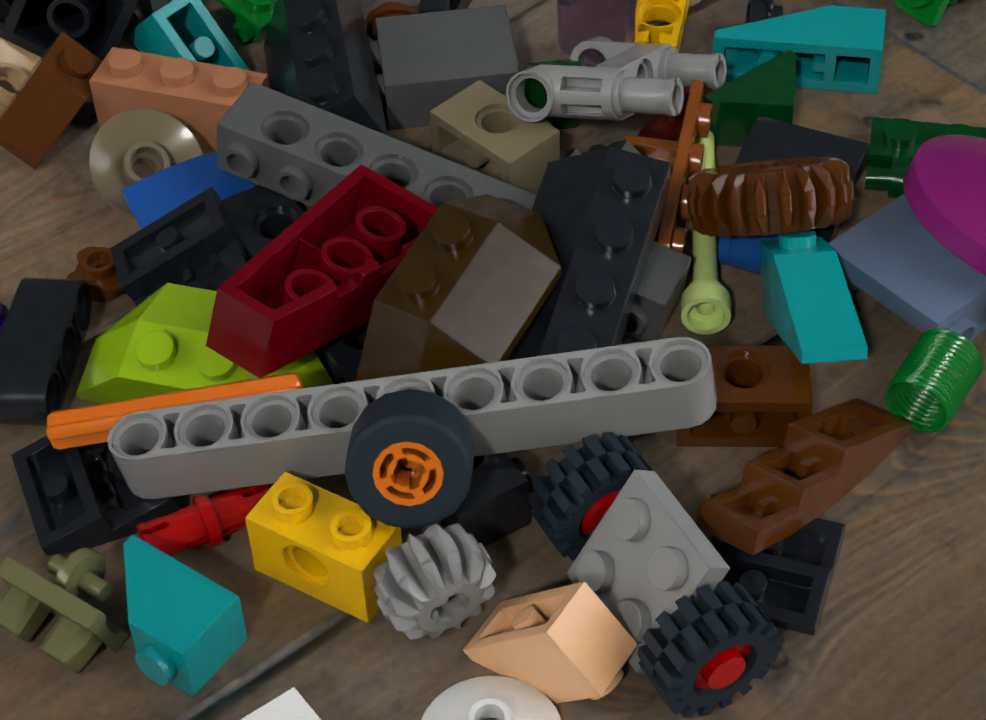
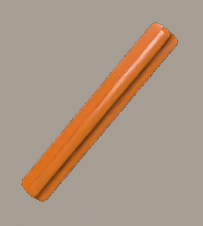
M291 372L266 376L261 379L254 378L52 411L47 416L46 433L53 448L57 450L107 443L110 429L115 423L127 414L137 411L303 389L304 384L299 374Z

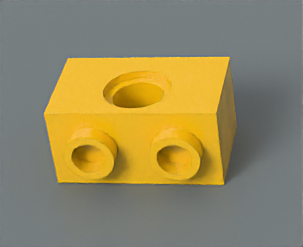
M284 472L245 517L255 570L369 623L380 609L376 602L379 598L373 589L376 584L373 570L380 563L388 560L386 551L389 548L402 545L401 527L388 526L366 514L359 504L288 472Z

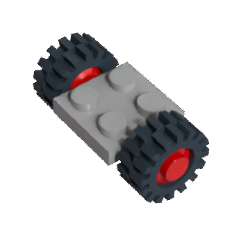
M603 432L599 442L594 435L582 438V448L576 450L571 443L562 449L566 456L558 463L551 458L544 466L549 475L536 476L532 486L537 492L529 494L528 503L532 507L529 510L558 552L563 557L568 555L571 561H574L566 573L573 584L585 581L638 644L627 659L636 673H645L670 710L676 715L680 712L682 717L691 718L696 711L700 716L711 714L714 704L718 703L721 708L733 704L731 696L738 691L743 696L753 689L749 682L753 678L763 679L770 671L765 663L775 662L779 655L778 650L775 648L781 645V636L777 633L779 632L742 585L735 583L731 586L728 581L721 582L730 570V567L627 437L620 434L616 438L613 432Z

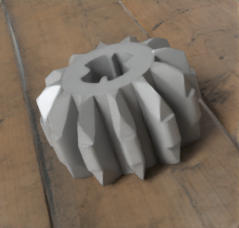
M459 523L449 525L444 529L438 524H433L423 534L418 536L409 534L407 542L400 547L389 548L386 551L388 560L380 563L373 570L376 580L373 589L379 598L376 601L386 620H391L396 631H403L410 640L420 639L426 634L435 639L439 638L446 629L451 627L460 629L461 622L470 616L479 615L482 612L480 604L490 600L495 593L492 582L497 575L491 566L492 559L483 544L477 543L472 533H467Z

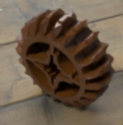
M815 156L806 158H775L703 169L702 171H697L689 178V193H687L688 215H691L693 230L702 235L710 237L722 236L723 238L788 234L816 228H827L829 225H838L853 215L852 200L855 199L854 181L850 178L849 165L839 158H816Z

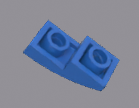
M217 151L161 170L121 190L140 228L143 229L211 186L218 193L220 199L224 200L254 187V185L249 180L236 177L227 171L217 168Z

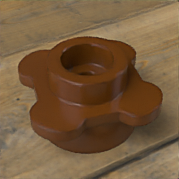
M91 246L78 252L77 259L79 263L77 268L67 276V279L86 280L90 286L92 301L108 302L117 299L125 293L121 289L110 248Z

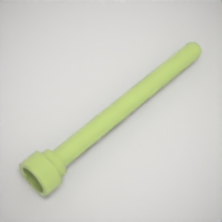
M709 130L708 138L697 137L696 143L704 144L701 171L707 168H715V138ZM693 230V282L684 290L681 296V320L688 330L702 335L718 333L728 326L731 320V298L728 290L718 281L717 236L710 237Z

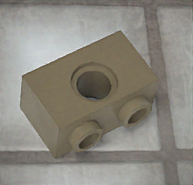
M481 80L476 81L429 111L433 154L530 193H534L539 189L548 162L560 160V130L544 119L537 122H527L519 119L510 110L505 94H501Z

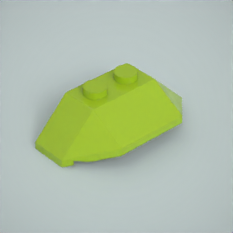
M166 283L96 338L76 394L81 400L107 403L258 377L206 346L217 291ZM315 351L267 375L297 373L301 377L304 388L334 384Z

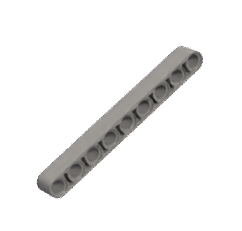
M674 337L137 411L127 414L118 420L110 429L107 441L109 450L133 494L143 499H160L272 484L284 472H288L301 479L345 474V464L352 428L364 408L386 393L405 389L433 392L454 404L469 423L475 445L474 457L580 443L582 438L594 435L597 440H600L603 432H613L616 438H618L620 434L623 436H633L691 428L701 425L711 418L716 410L717 396L712 358L708 348L700 341L690 337Z

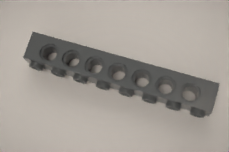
M255 82L249 84L217 123V168L310 206L318 202L360 164L438 208L444 201L488 194L532 210L537 196ZM656 242L653 243L624 336L632 337L642 342L659 339L681 299L691 256Z

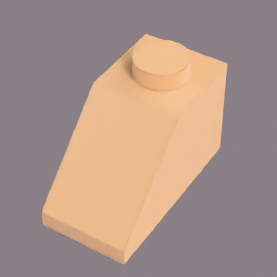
M583 581L500 601L463 651L472 661L501 676L523 681L540 690L551 701L558 704L588 698L597 700L610 693L623 677V670L621 668L638 644L588 584Z

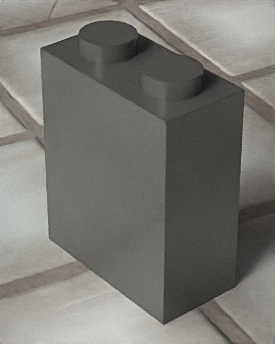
M506 5L376 18L378 40L369 41L375 74L381 73L376 75L382 108H386L389 130L430 126V110L478 80L506 95V87L511 77L520 72Z

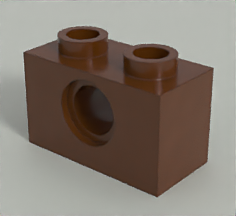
M705 345L712 358L717 396L716 410L711 418L703 424L676 430L677 446L782 447L788 423L807 417L812 413L813 402L809 363L801 364L788 346Z

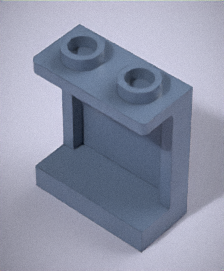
M905 193L829 242L837 252L850 294L858 288L922 334L935 328L948 329L963 335L973 342L974 338L986 329V276L955 256L923 226L910 207Z

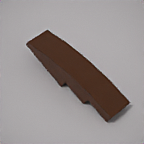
M857 398L788 423L782 448L747 461L739 487L702 501L696 525L699 529L753 556L791 536L835 505L865 479L907 437L912 423Z

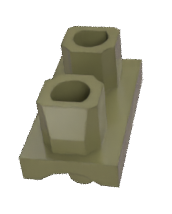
M87 547L78 549L68 558L59 553L55 554L47 565L48 572L56 576L54 583L8 556L0 565V578L9 586L0 598V626L22 641L29 643L49 612L59 619L39 649L76 674L86 665L101 644L117 653L128 634L106 621V615L87 603L91 598L99 602H105L112 594L113 585L104 580L106 561L103 555Z

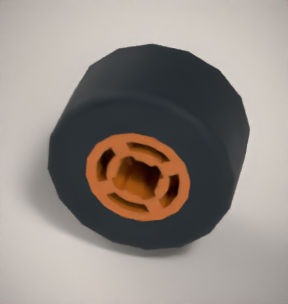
M405 389L384 394L364 408L352 428L344 471L351 496L366 514L388 526L415 529L437 524L453 514L469 492L475 449L469 423L454 404L433 392ZM400 465H402V466H404V467H406V468H411L412 470L402 469V468H400Z

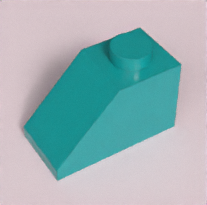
M173 0L151 14L128 33V36L140 52L249 70L201 0Z
M132 534L123 543L128 623L137 653L135 661L140 670L153 682L162 686L171 683L193 697L248 639L240 598L233 592Z

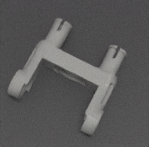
M596 36L581 42L572 51L570 59L581 61V66L540 64L528 67L511 77L506 87L505 96L512 113L519 119L527 122H537L546 117L621 121L635 113L676 116L680 114L683 106V87H691L692 80L704 81V88L715 90L724 85L727 66L725 56L722 53H678V50L670 44L614 42L610 38ZM588 49H596L603 54L606 61L594 67H587L584 64V55ZM528 78L538 80L545 87L547 103L544 108L533 107L525 98L524 84Z

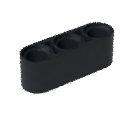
M25 277L19 283L0 334V424L47 426V416L52 411L62 410L91 319L92 296L90 286L86 280Z

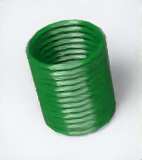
M937 328L926 331L916 342L885 388L884 397L889 410L893 415L911 422L910 428L929 433L943 430L950 423L971 391V388L982 374L983 361L980 352L971 341L954 331Z

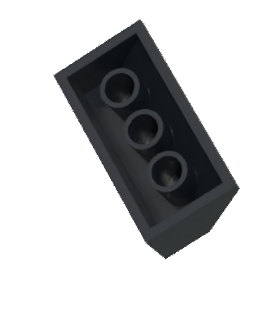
M276 0L264 43L270 89L388 135L360 1Z
M606 147L548 162L532 211L541 213L563 275L507 360L621 345L667 202L671 162L613 147Z

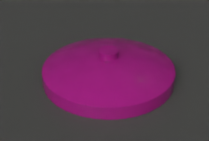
M944 135L932 138L919 147L905 171L903 178L905 196L923 226L944 247L986 276V138L967 135Z

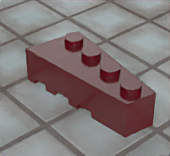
M360 164L217 288L206 346L261 379L369 322L374 299L438 207Z

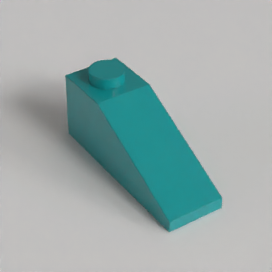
M829 5L718 29L714 33L713 54L722 53L725 56L727 66L725 82L734 80L789 49L796 54L795 88L878 94L886 9Z
M813 230L778 234V240L760 241L761 313L800 363L868 359V346L836 250L822 237H817V233Z

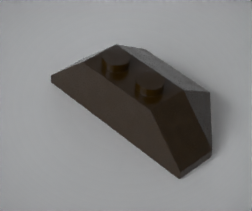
M488 194L442 202L374 299L356 381L506 361L563 275L541 213Z

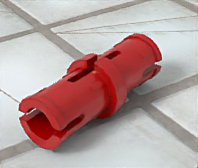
M268 484L237 488L208 498L206 494L192 498L193 504L163 517L137 524L136 528L139 539L171 557L208 543L210 548L223 544V537L247 527L245 517L267 493L270 487L267 488Z

